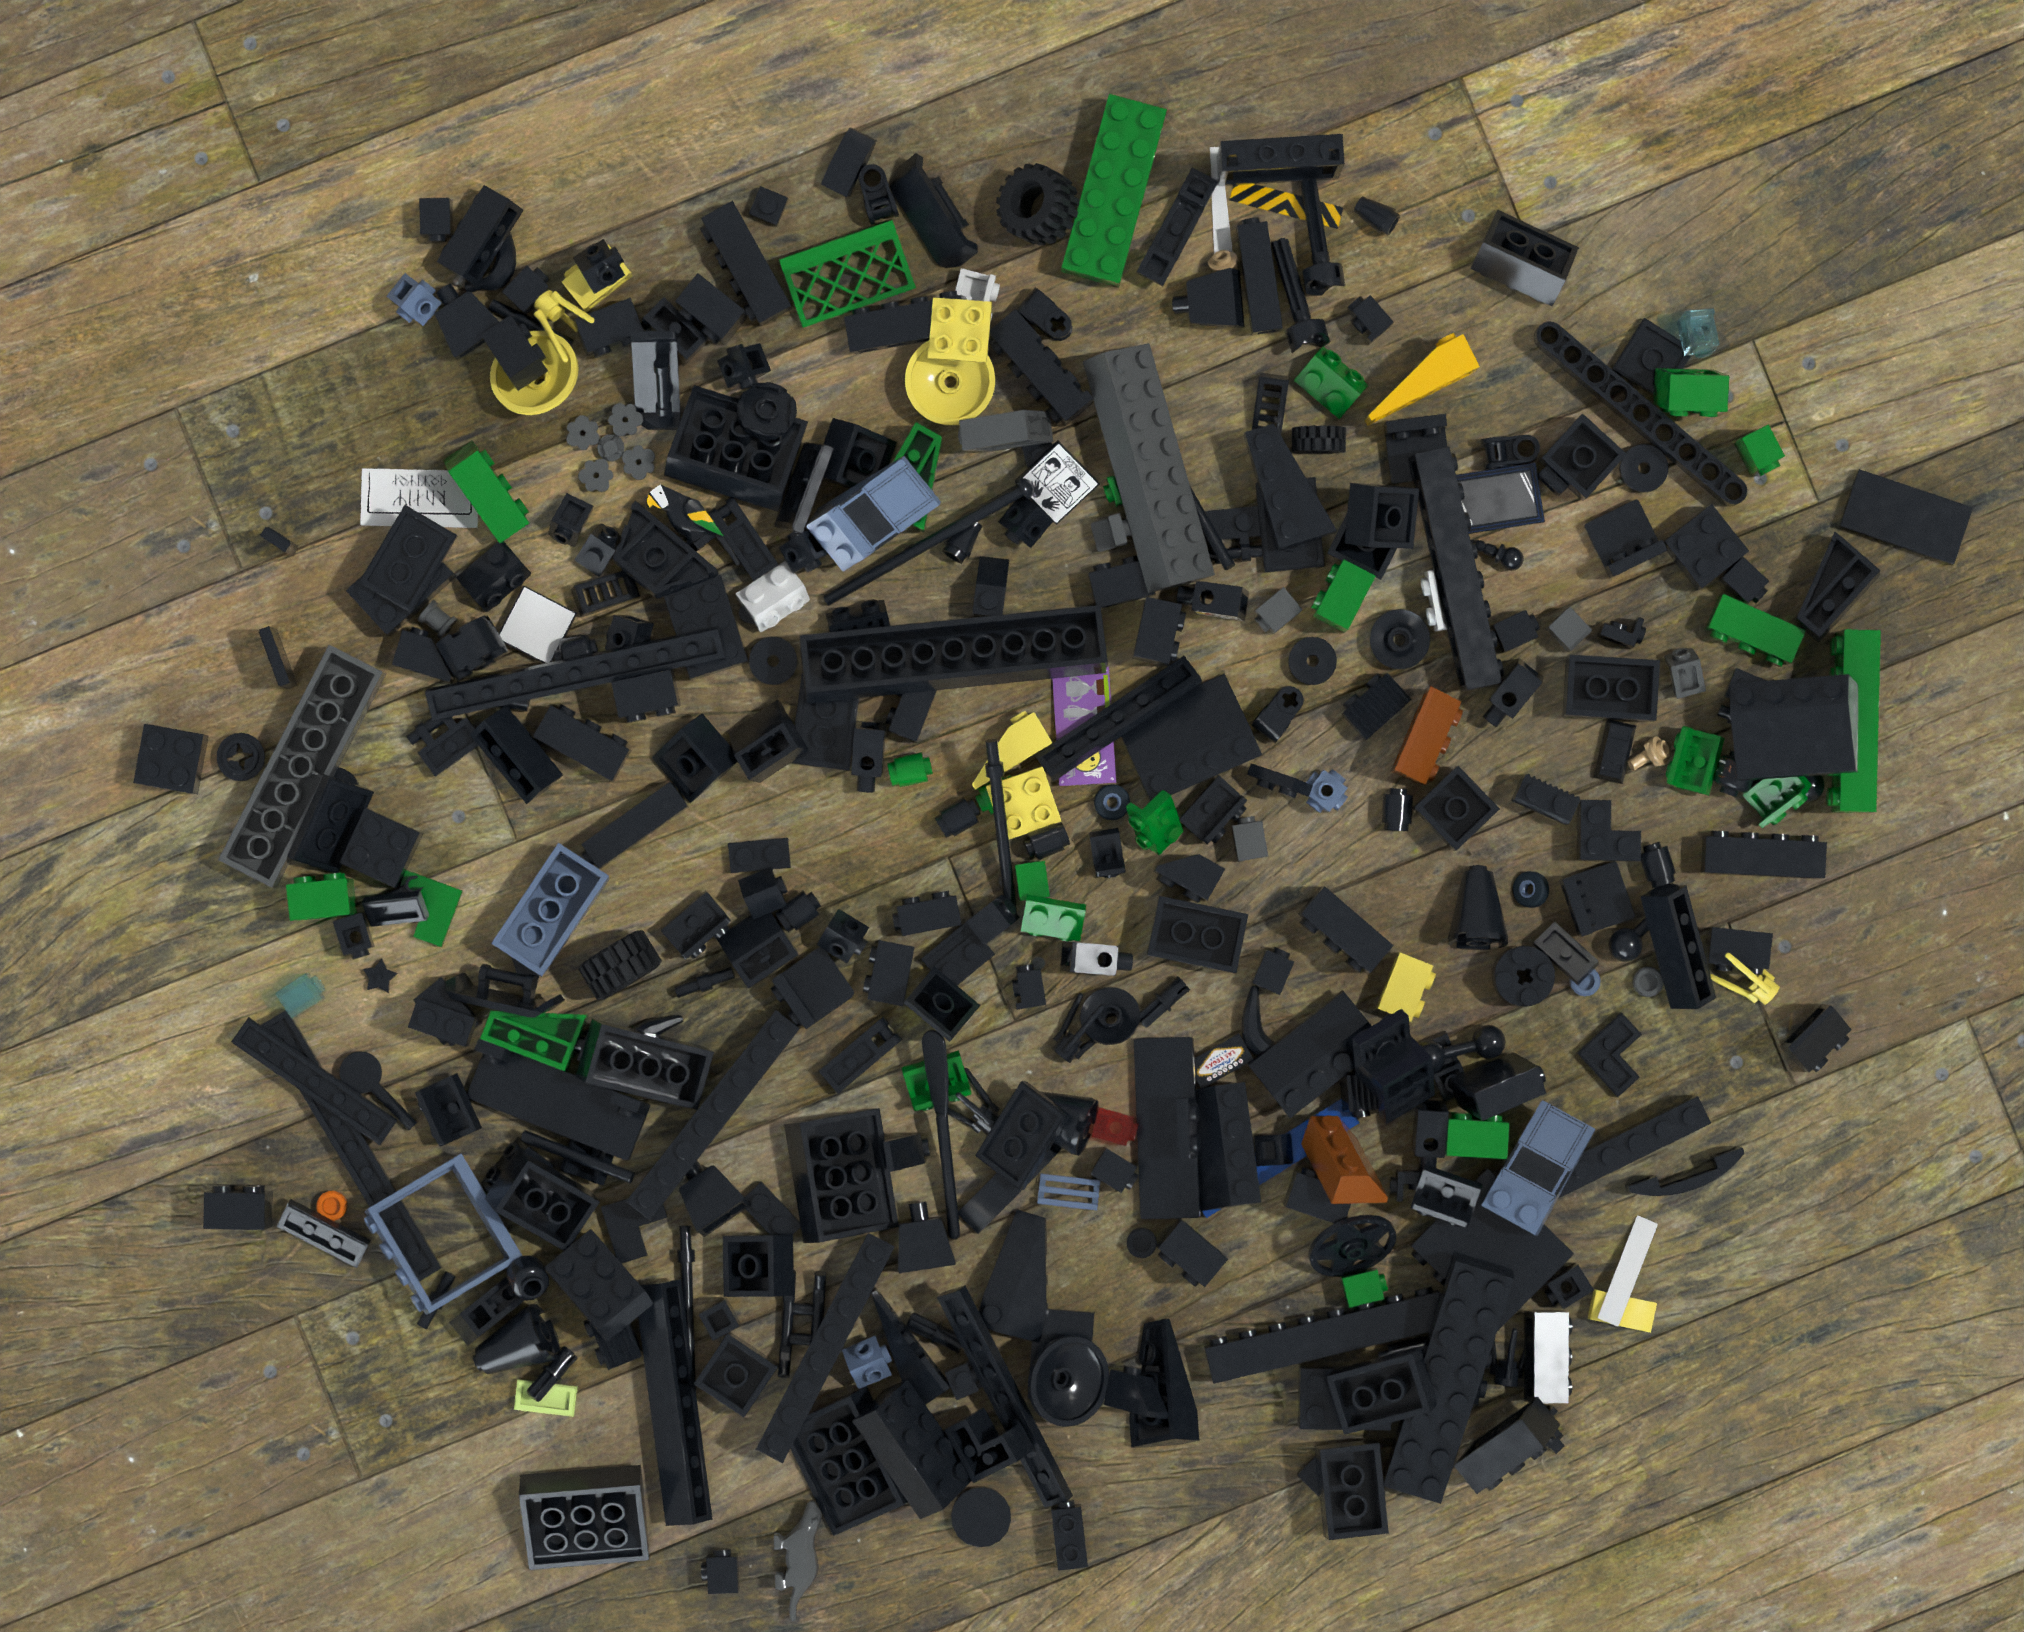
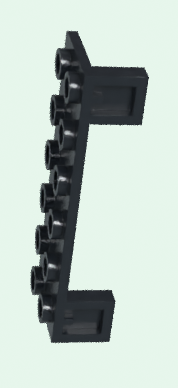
M478 1039L474 1050L483 1054L467 1093L469 1099L623 1160H630L650 1109V1104L609 1088L585 1083L574 1074Z

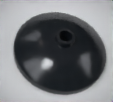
M1063 1336L1048 1343L1034 1359L1028 1377L1029 1398L1038 1415L1045 1421L1062 1427L1075 1426L1091 1418L1101 1407L1105 1399L1109 1380V1368L1106 1358L1097 1345L1082 1337ZM1060 1373V1379L1056 1382L1057 1376Z

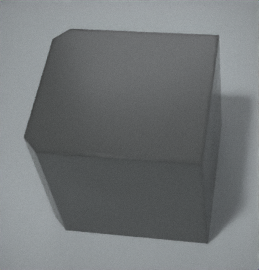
M1571 607L1566 608L1545 628L1567 652L1572 651L1592 632V629Z

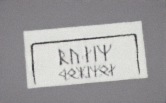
M362 469L360 525L392 526L403 506L407 505L443 527L478 528L477 511L448 470Z

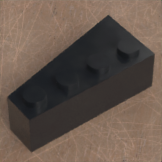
M1016 309L990 329V347L998 356L1003 352L1010 361L1007 367L1017 378L1024 377L1029 383V386L1026 387L1027 391L1037 402L1040 399L1045 402L1049 407L1045 412H1050V418L1056 425L1060 421L1064 426L1068 425L1093 404L1092 395L1087 390L1083 392L1080 389L1081 385L1070 370H1064L1057 355L1047 345H1043L1041 337Z
M1270 424L1245 432L1243 437L1277 551L1335 534L1337 529L1276 426Z

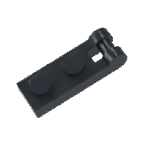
M729 497L725 500L726 503L718 509L714 507L707 513L721 531L752 580L755 581L779 564L733 497ZM733 513L737 520L727 526L723 519Z
M884 1017L819 1070L837 1094L903 1040L898 1033L894 1034L887 1026L889 1023ZM877 1033L885 1041L879 1048L871 1040Z

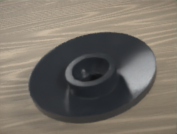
M1396 609L1386 612L1376 620L1370 633V646L1374 656L1380 663L1392 669L1400 670L1415 666L1425 657L1430 645V633L1426 623L1420 616L1409 610ZM1397 634L1402 635L1405 639L1404 644L1401 646L1396 645L1393 641L1394 636Z
M1114 987L1103 988L1092 993L1085 1000L1080 1012L1081 1025L1086 1022L1100 1005L1105 1006L1099 1017L1085 1032L1093 1041L1103 1045H1115L1129 1039L1137 1030L1140 1022V1009L1135 998L1127 991ZM1111 1016L1117 1018L1116 1022L1113 1024H1108L1106 1022V1020Z

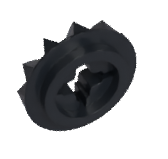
M232 734L221 742L217 750L219 769L232 780L247 781L257 776L264 766L265 751L260 741L250 734ZM238 744H240V748H242L244 753L253 754V756L245 760V770H243L240 762L229 761V758H233V756L238 754Z

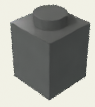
M1283 587L1255 610L1258 616L1254 620L1265 633L1270 630L1272 634H1275L1302 612V608Z
M1255 816L1237 819L1238 825L1231 826L1237 862L1268 857L1263 822H1256Z

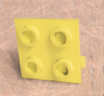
M933 298L928 358L976 363L987 362L992 302Z
M1043 766L1002 780L1009 840L1050 824L1061 822ZM989 784L986 786L992 803L991 786Z

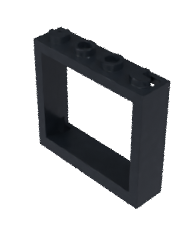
M1343 134L1221 141L1216 156L1218 186L1301 182L1310 179H1316L1317 181L1336 180L1339 178L1345 164ZM1323 166H1333V173L1323 174ZM1228 172H1233V180H1226Z

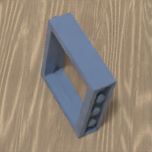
M459 1154L364 1211L367 1215L364 1218L367 1227L372 1234L377 1232L383 1242L379 1244L383 1254L388 1260L392 1258L398 1269L395 1270L399 1281L403 1286L409 1285L414 1294L410 1297L414 1306L419 1312L424 1311L426 1315L505 1269L515 1259L522 1256L497 1212L485 1200L486 1194L462 1154ZM452 1170L504 1258L431 1302L379 1213Z

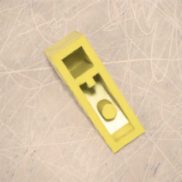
M1025 710L1010 719L1013 725L1007 728L998 743L999 758L1003 762L1004 773L1053 744L1034 712L1028 715ZM985 765L972 783L975 790L990 782V778L986 777Z

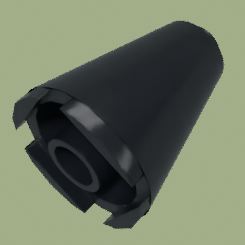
M1473 865L1469 867L1468 871L1463 872L1448 935V945L1450 946L1457 942V948L1490 950V944L1498 943V948L1508 945V934L1494 874L1492 871L1487 870V866Z
M1040 1091L1071 1115L1054 1143L1070 1154L1081 1155L1091 1136V1133H1088L1091 1123L1095 1124L1099 1101L1092 1097Z
M537 1304L526 1306L475 1348V1355H473V1361L477 1369L484 1371L486 1374H493L558 1359L559 1355L555 1353L560 1351L559 1339L550 1320L545 1322L540 1314L545 1313L544 1310Z

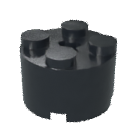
M488 615L463 625L459 628V631L453 635L448 634L436 643L439 652L457 682L472 675V671L477 668L480 670L488 668L496 663V659L508 653L505 643Z
M1512 947L1501 953L1492 967V983L1496 993L1505 1002L1515 1006L1527 1007L1542 1002L1550 994L1554 985L1555 969L1546 954L1534 947ZM1527 969V976L1530 978V980L1528 982L1523 981L1519 984V976L1516 974L1517 971H1524Z

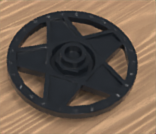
M1359 1215L1341 1220L1326 1228L1315 1238L1309 1248V1261L1315 1271L1326 1276L1341 1277L1365 1271L1378 1264L1391 1252L1396 1243V1231L1389 1220L1377 1215ZM1365 1223H1370V1224H1371V1225H1369V1226H1367V1227H1364V1228H1361V1227H1359V1226L1356 1225V1224H1365ZM1388 1232L1387 1242L1385 1246H1382L1377 1241ZM1335 1233L1334 1240L1323 1244L1326 1239ZM1317 1260H1332L1331 1267L1321 1265ZM1357 1260H1366L1360 1264L1352 1266Z

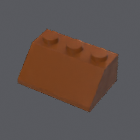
M1432 686L1426 688L1390 772L1423 786L1426 785L1428 780L1433 782L1439 769V765L1435 764L1439 753H1446L1451 738L1447 736L1451 725L1457 727L1463 714V710L1459 709L1461 701Z
M1310 1116L1301 1145L1331 1204L1387 1203L1388 1196L1362 1146L1345 1123L1338 1116Z

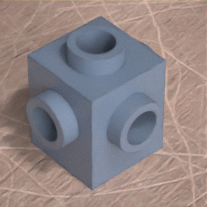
M406 273L386 296L399 307L396 313L410 323L414 319L422 326L435 314L437 308L442 303L433 296L436 290L423 279L418 283Z
M1333 769L1329 773L1322 770L1320 774L1314 771L1306 781V783L1313 786L1306 803L1319 813L1322 810L1328 813L1332 808L1338 811L1348 798L1344 794L1348 788L1343 785L1346 779ZM1324 785H1329L1332 788V794L1328 797L1321 793V788Z
M875 1336L842 1350L848 1369L858 1389L892 1375L888 1363L892 1362L886 1345L880 1347Z

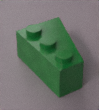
M915 422L894 459L896 461L904 456L932 491L942 445V436ZM928 514L911 526L924 533Z
M473 440L443 460L452 478L499 543H502L529 524L525 516L529 513V510L520 498L513 499L508 492L512 489L510 483L503 474L497 476L491 467L495 464L485 449L480 452Z
M491 1011L480 1039L562 1071H568L577 1042L582 1035L589 1015L543 1013L535 1018H530L503 1011Z

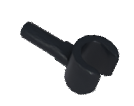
M410 876L406 880L405 885L386 894L413 891L409 888L408 883L419 877Z

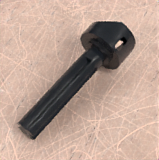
M1310 179L1303 180L1300 184L1313 265L1305 268L1302 274L1306 294L1309 296H1322L1332 286H1345L1342 264L1330 262L1317 180Z
M1280 238L1277 241L1271 242L1295 322L1293 326L1285 331L1291 353L1305 344L1321 348L1328 345L1330 338L1324 319H1311L1288 239Z

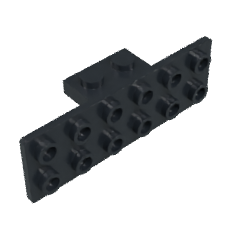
M1193 1037L1134 1039L1141 1219L1199 1218L1198 1152L1201 1149L1200 1135L1197 1134L1200 1110L1199 1105L1196 1104Z

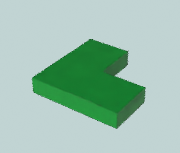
M406 870L400 886L405 885L406 880L410 876H418L419 878L411 880L408 886L413 891L423 887L421 894L429 912L427 921L418 922L413 937L443 947L463 890Z

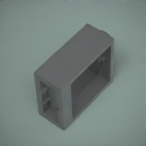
M1020 410L959 420L958 439L963 451L993 452L1053 442L1050 412Z

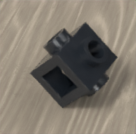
M604 239L590 245L586 250L573 257L594 294L607 286L613 285L617 280L625 276L620 267L624 260L615 246L609 249Z
M760 343L744 347L743 344L733 346L726 350L728 355L717 360L727 388L739 385L741 390L750 388L758 384L757 378L771 371Z
M1023 496L1007 509L998 522L1007 530L1004 535L1018 546L1022 542L1029 548H1032L1054 520L1036 504Z
M809 530L803 531V534L797 532L787 535L789 541L779 547L793 574L802 569H805L806 573L815 570L823 565L821 559L829 555Z
M613 615L611 626L606 634L605 650L651 641L654 623L631 615Z
M838 909L818 941L817 946L843 962L848 963L853 954L860 956L868 941L864 939V936L870 927Z

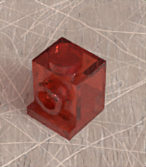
M1099 1107L1091 1137L1127 1146L1128 1140L1134 1142L1139 1124L1133 1123L1135 1116ZM1113 1122L1121 1124L1122 1130L1119 1133L1111 1132L1110 1125Z

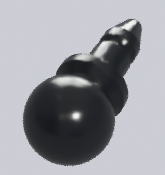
M1470 540L1471 542L1474 541L1477 552H1483L1484 555L1495 557L1494 563H1501L1502 567L1506 570L1515 571L1523 564V553L1516 547L1506 548L1504 544H1501L1500 548H1497V546L1489 543L1486 544L1482 540Z

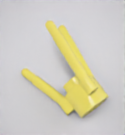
M548 290L535 301L534 308L537 311L534 313V316L541 322L562 361L567 362L568 358L547 320L550 319L552 322H555L561 318L577 332L574 321L564 313V307L590 323H594L595 319L565 300L557 291L552 292Z
M1726 953L1725 957L1751 979L1748 985L1751 991L1710 974L1712 981L1747 997L1754 1004L1759 1000L1766 1005L1773 999L1780 988L1774 982L1775 977L1767 972L1766 969H1763V975H1755L1731 953Z

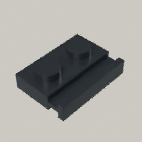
M965 922L926 954L922 961L930 970L936 967L953 983L959 985L993 957L995 953L987 944L983 945Z

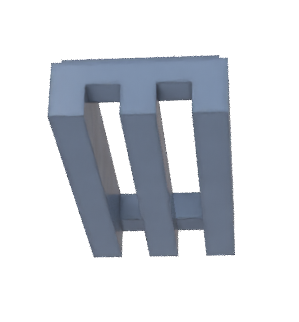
M1041 1173L1037 1204L1097 1210L1100 1180ZM1047 1180L1093 1186V1191L1045 1186ZM1044 1192L1092 1198V1203L1044 1198Z

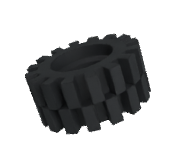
M1325 425L1292 427V452L1298 454L1345 453L1346 427Z

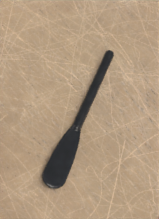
M928 1030L922 1037V1049L931 1101L936 1113L948 1233L951 1239L956 1240L960 1237V1223L947 1116L949 1104L947 1049L943 1036L935 1030Z

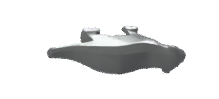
M813 1500L807 1503L801 1519L786 1536H782L780 1533L774 1534V1550H787L786 1565L788 1568L785 1575L783 1572H776L775 1589L783 1591L788 1587H793L789 1603L791 1621L797 1619L798 1602L805 1591L812 1585L819 1569L814 1540L822 1515L821 1510Z

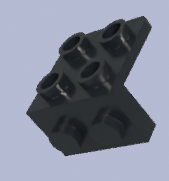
M821 947L773 978L774 986L770 988L780 1003L786 1000L792 1009L788 1012V1015L797 1027L803 1025L805 1029L811 1027L854 996V990L826 950Z

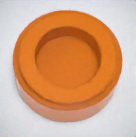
M327 1191L317 1200V1212L336 1221L347 1212V1199L338 1191Z

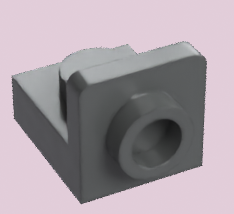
M1679 648L1671 654L1664 656L1670 670L1674 695L1677 699L1706 691L1701 662L1693 648Z

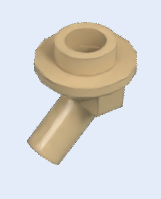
M1220 250L1208 262L1212 273L1227 268L1238 270L1237 255L1231 251Z
M1655 736L1645 742L1644 751L1627 761L1632 771L1637 770L1649 761H1652L1655 767L1663 766L1668 762L1670 748L1665 740Z

